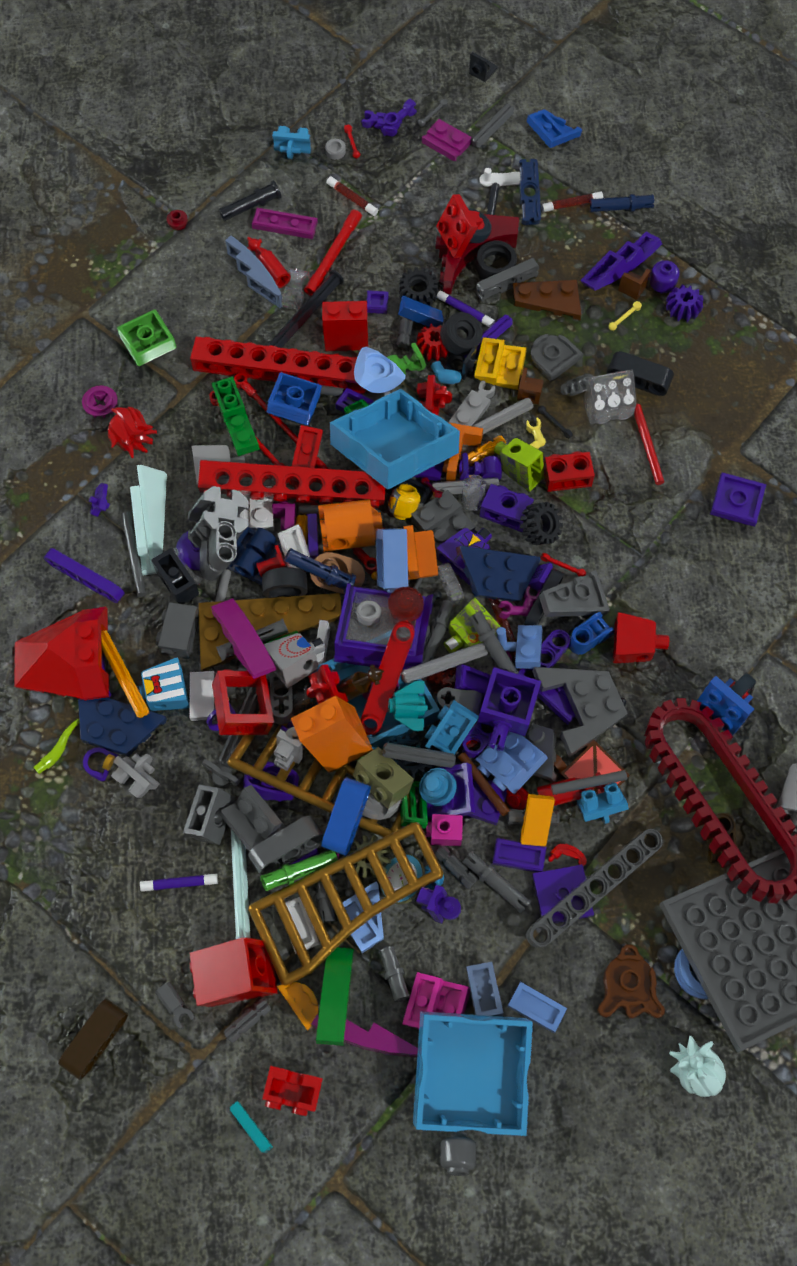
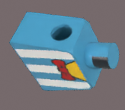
M178 657L141 672L143 685L137 686L143 700L146 699L151 711L190 708L182 667Z

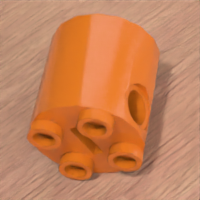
M370 499L318 505L319 518L324 519L320 520L324 552L375 546L376 529H383L381 512H378L371 506Z

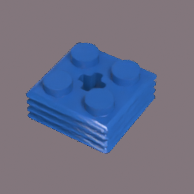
M280 372L268 400L266 412L276 417L295 421L298 424L309 425L320 397L322 385Z

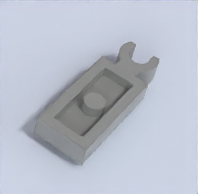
M481 381L478 392L471 390L449 420V423L467 426L476 424L490 406L491 400L489 398L494 396L495 386H492L490 390H484L486 381Z

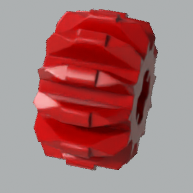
M431 323L429 329L423 327L422 332L417 335L416 345L422 356H427L428 362L431 358H435L436 361L439 360V357L446 359L447 354L451 353L444 347L441 341V324L438 327H434Z

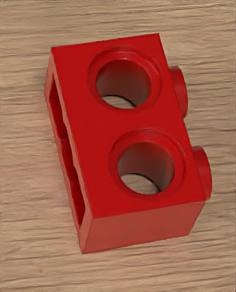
M577 451L566 455L553 454L544 458V478L547 492L592 487L595 474L590 452Z

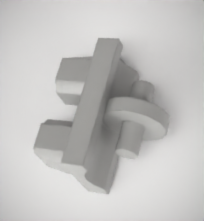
M294 727L289 728L286 733L280 729L277 734V747L274 751L276 756L274 764L288 771L293 761L297 764L300 763L303 753V744L300 742Z
M136 753L133 755L132 760L127 756L124 758L117 756L113 761L117 766L111 777L121 784H125L128 778L132 777L135 781L128 790L137 798H142L149 789L156 790L160 784L149 775L155 770L150 765L153 757L149 754L140 757Z

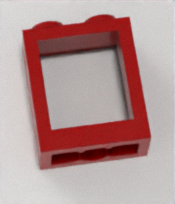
M225 669L217 671L212 682L219 734L268 735L274 724L266 674L253 679L247 670L232 671ZM226 687H256L260 714H231Z

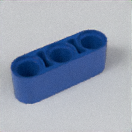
M348 777L344 779L322 840V847L344 856L349 853L370 794L371 786Z

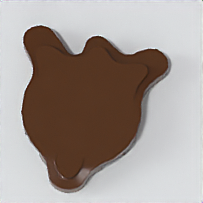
M627 944L623 946L619 955L610 962L605 970L603 982L605 997L598 1006V1014L601 1017L608 1018L619 1007H623L626 1016L630 1019L637 1017L641 1013H647L653 1018H661L665 1014V1008L659 1002L656 995L657 981L653 967H650L643 960V957L634 945Z

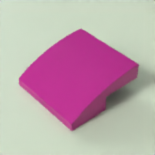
M417 972L402 1024L419 1030L420 1011L464 1014L470 995V988Z

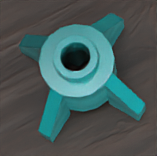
M425 681L409 683L393 694V698H389L388 702L389 713H393V717L413 731H424V718L418 717L424 716L425 711H427V705H425V697L418 694H424Z

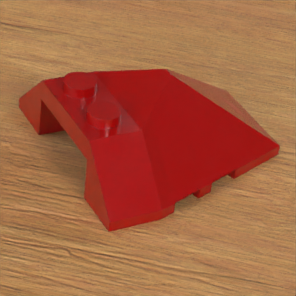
M105 606L82 610L16 641L14 687L41 693H54L63 697H76L80 700L109 697V674L102 668L101 631L108 630V608Z

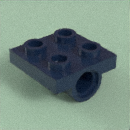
M248 527L237 540L236 558L227 569L262 585V577L256 563L276 557L275 545L279 546L283 554L281 544L269 531L263 528H256L254 530Z

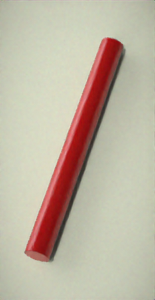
M635 404L632 406L655 484L661 485L665 481L641 405Z

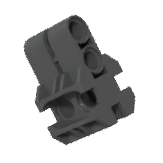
M212 486L202 494L188 512V520L198 522L192 530H188V539L196 548H200V574L206 580H216L233 562L237 554V539L249 526V519L238 517L244 509L248 510L249 501L240 491L231 490V498L224 499L221 498V487Z

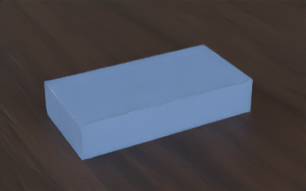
M522 982L519 983L507 1006L552 1033H555L567 1010L566 1007Z

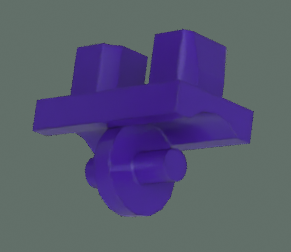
M436 885L434 890L421 887L416 901L422 905L421 909L430 913L435 922L442 924L444 919L453 920L460 915V902L456 898L448 896L444 887Z

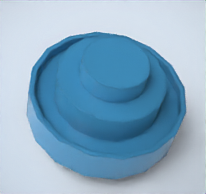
M434 768L426 772L419 784V792L422 798L434 806H442L450 802L457 789L454 776L441 768Z

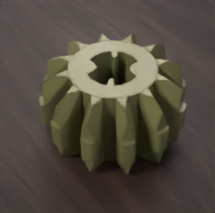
M363 835V844L356 840L353 844L359 850L377 841L378 837L372 835L369 841L368 837ZM390 848L377 852L382 865L383 863L391 864L392 862L391 859L385 857L391 853ZM351 849L349 851V854L355 852V850ZM363 859L353 864L356 865L357 874L362 872L363 878L367 879L370 872L374 878H377L368 860Z

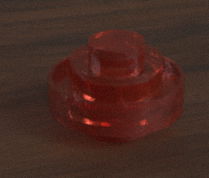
M401 587L390 595L388 609L395 620L412 622L422 615L424 599L416 589Z

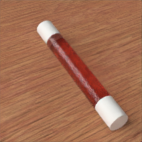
M331 176L327 179L326 183L372 216L378 213L376 207Z
M601 191L541 204L542 212L590 203L592 198H603V193Z

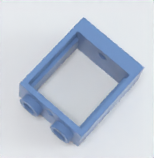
M376 529L377 586L384 588V591H387V593L402 592V588H408L407 529Z

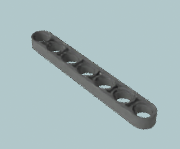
M647 829L638 834L533 923L526 933L528 943L536 948L550 944L657 852L663 843L661 834L655 829ZM646 834L654 837L655 846L653 848L646 846L644 842ZM629 849L637 853L638 859L636 863H631L626 858V853ZM610 865L618 867L620 874L617 879L609 875L608 868ZM592 880H596L601 884L602 889L599 894L591 892L590 883ZM573 896H579L582 899L583 907L581 910H575L572 907L571 900ZM555 912H560L564 916V924L560 927L556 926L552 921V916ZM536 928H541L545 932L546 937L542 943L537 942L533 937V932Z

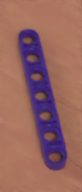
M554 630L542 643L541 654H548L552 660L547 664L541 662L540 667L553 668L567 651L570 644V637L567 632ZM561 637L564 639L565 645L561 647L553 644L552 639ZM521 668L518 674L525 676L524 673L526 671H532L533 669ZM479 722L473 726L462 743V751L469 758H477L488 746L492 733H486L482 730V723ZM471 740L477 741L480 744V749L477 751L469 750L466 746L467 742Z

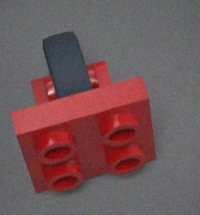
M460 194L452 195L436 225L453 258H461L469 242H484L489 237L492 228L489 219L484 214L475 209L467 208Z

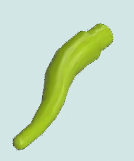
M79 718L66 728L54 748L41 758L39 763L33 766L38 774L51 768L60 759L70 734L80 723Z

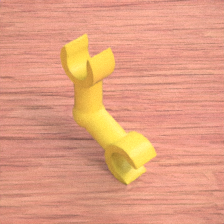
M536 418L537 426L532 427L527 420L526 429L529 433L533 434L535 439L530 445L539 449L546 443L540 430L541 421L539 418Z

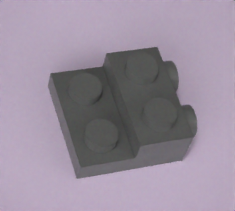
M449 490L443 492L441 498L432 495L430 502L425 505L420 503L417 510L411 514V523L419 532L433 531L435 549L463 528H468L472 532L476 528L462 511V505Z

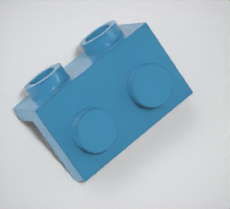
M454 700L449 707L444 705L437 717L440 719V722L437 726L432 724L425 735V738L428 739L425 747L429 749L433 745L443 752L455 754L479 715Z

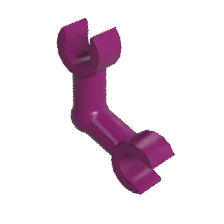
M530 586L527 587L523 595L525 599L523 606H513L508 601L500 602L498 607L506 608L508 612L502 611L499 617L503 619L510 617V615L527 617L533 603H535L540 594V590L536 596H531L529 594Z

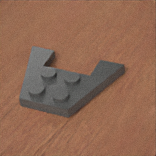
M534 667L532 670L535 679L541 681L539 688L541 692L563 686L580 727L562 731L560 734L568 757H571L623 720L628 714L609 671Z

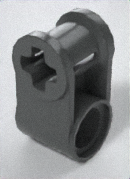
M445 687L438 692L435 703L441 711L444 705L449 707L454 700L479 715L483 694L473 690ZM444 699H448V700H449V704H448V705L445 704V700H444Z

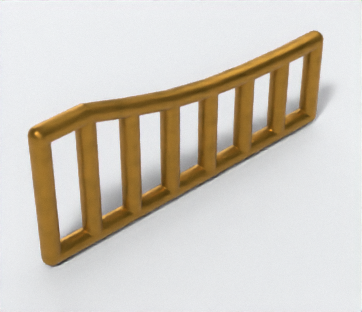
M287 724L278 725L254 766L240 759L255 735H244L228 759L230 767L332 813L335 804L331 800L346 773L353 776L355 766L347 764L337 769L321 798L308 792L322 767L316 758L299 787L285 781L296 763L294 761L288 771L281 768L277 776L263 771L277 747V734L280 731L281 725L287 728ZM408 794V795H407V800H408V815H409V814H410V805H409V794ZM400 811L391 829L377 824V819L361 817L359 827L381 837H385L403 828L401 826Z
M413 822L250 904L248 910L281 984L287 986L311 974L344 940L372 917L421 889V887L441 879L444 873L420 824ZM412 834L431 872L417 878L400 844L401 840ZM389 846L408 884L394 891L377 855V852ZM365 858H368L386 896L373 905L353 865ZM343 869L363 909V912L352 921L330 877ZM321 881L342 925V929L332 939H330L307 887ZM295 893H298L323 947L312 959L284 901L285 898ZM273 904L302 964V967L288 973L261 914V910Z

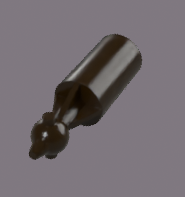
M371 665L368 673L358 671L339 681L336 687L338 692L346 693L347 699L350 701L369 691L371 682L379 685L384 671L375 668V665Z

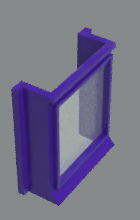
M347 583L335 638L334 662L368 667L375 665V668H379L393 627L399 621H408L414 626L415 634L402 670L422 664L429 617L432 612L433 594L425 597L404 593H387V591L354 587ZM364 601L376 602L381 608L379 622L370 626L361 624L356 616L358 605ZM406 627L397 629V634L402 638H406L411 634Z

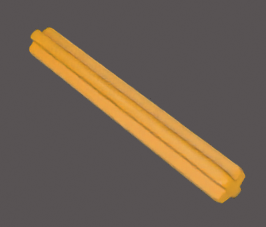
M107 630L101 631L102 650L136 716L143 718L149 714V709Z

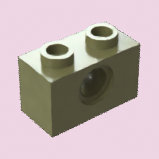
M379 747L358 760L353 773L356 781L371 786L370 793L376 801L382 803L387 809L409 794L414 780L393 759L384 757L382 749Z

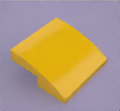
M483 337L474 378L481 381L484 380L486 383L518 390L526 357V347L505 345L504 340Z

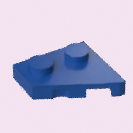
M544 109L528 115L526 121L549 148L580 137L582 133L580 127L577 126L576 129L565 125L566 120L556 117Z

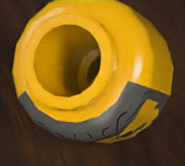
M401 484L392 490L388 509L395 518L405 520L412 517L411 514L417 510L420 503V495L417 489L408 484Z

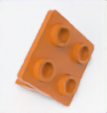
M413 525L403 526L404 529H407L408 580L438 576L433 531L414 532Z

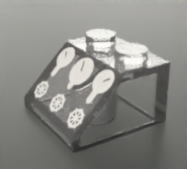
M633 370L600 375L588 379L583 403L590 424H604L616 419L625 420L634 415L636 393Z

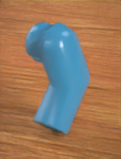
M435 361L431 364V368L440 383L455 384L461 381L460 372L444 369L440 361Z

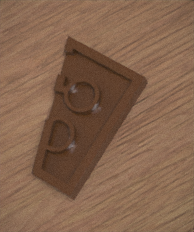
M577 280L513 283L514 306L535 311L543 309L554 312V315L562 316V314L573 316V319L581 320Z

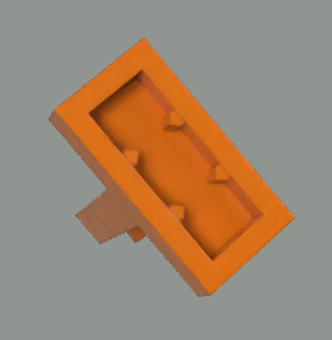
M449 423L460 431L459 453L444 461L443 472L447 473L446 481H456L462 446H481L483 428Z

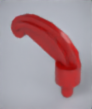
M569 844L555 846L548 858V861L552 862L563 854L579 860V865L585 866L587 863L585 855L579 849Z

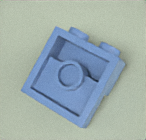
M509 732L504 750L498 751V744L495 745L494 749L487 746L475 760L480 764L477 768L487 778L490 775L495 778L493 783L502 791L507 788L511 793L515 794L548 757L524 736Z

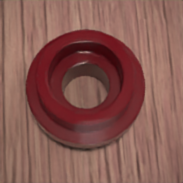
M173 210L167 215V223L172 229L182 230L185 228L188 217L184 211Z

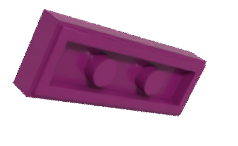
M257 208L252 221V229L313 239L318 219Z

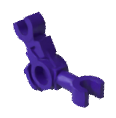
M411 98L408 99L398 113L389 112L386 114L377 112V114H374L372 111L366 110L364 112L366 119H362V126L364 128L374 126L381 129L384 136H395L402 123V119L407 115L411 117L416 114L417 110L413 108L416 102Z

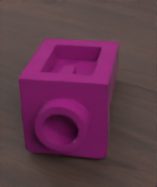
M288 502L272 504L273 517L281 518V530H286L296 525L297 513L295 504Z

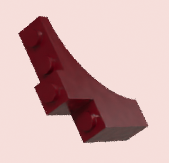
M484 214L492 226L489 237L482 243L469 242L461 258H453L442 236H437L435 249H439V258H442V267H445V272L441 271L440 285H443V292L452 294L458 275L467 264L477 257V251L483 244L497 240L510 244L512 248H516L519 217Z

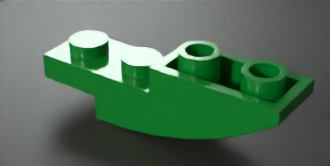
M233 377L211 383L237 455L241 456L260 450Z

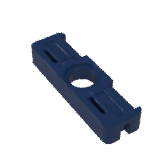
M521 159L518 165L520 167V205H522L523 217L521 223L523 225H538L541 220L538 161L530 159V162H526V159ZM532 188L535 190V195L527 196L524 190Z

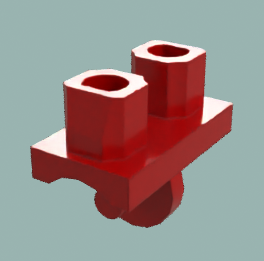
M428 375L427 382L417 384L418 396L426 398V401L419 402L428 411L438 416L439 408H445V404L452 401V393L447 391L446 386H441L435 382V375Z
M328 664L321 665L318 671L308 676L311 687L306 690L309 698L316 697L318 704L337 696L348 703L346 693L338 692L336 687L340 680L337 671H330Z

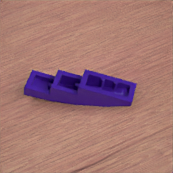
M645 232L635 243L627 241L616 253L610 250L580 280L581 283L595 291L621 278L624 273H629L662 245L660 238Z

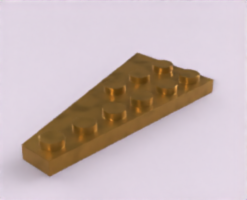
M340 593L235 600L255 631L283 619L289 633L297 630L301 634V632L311 628H318L320 620L331 623L339 620L341 615ZM224 601L199 603L201 672L208 671L211 667L219 664L224 665L231 662L230 660L237 658L234 655L222 661L216 648L228 643L229 640L223 634L221 624L212 614L211 606Z

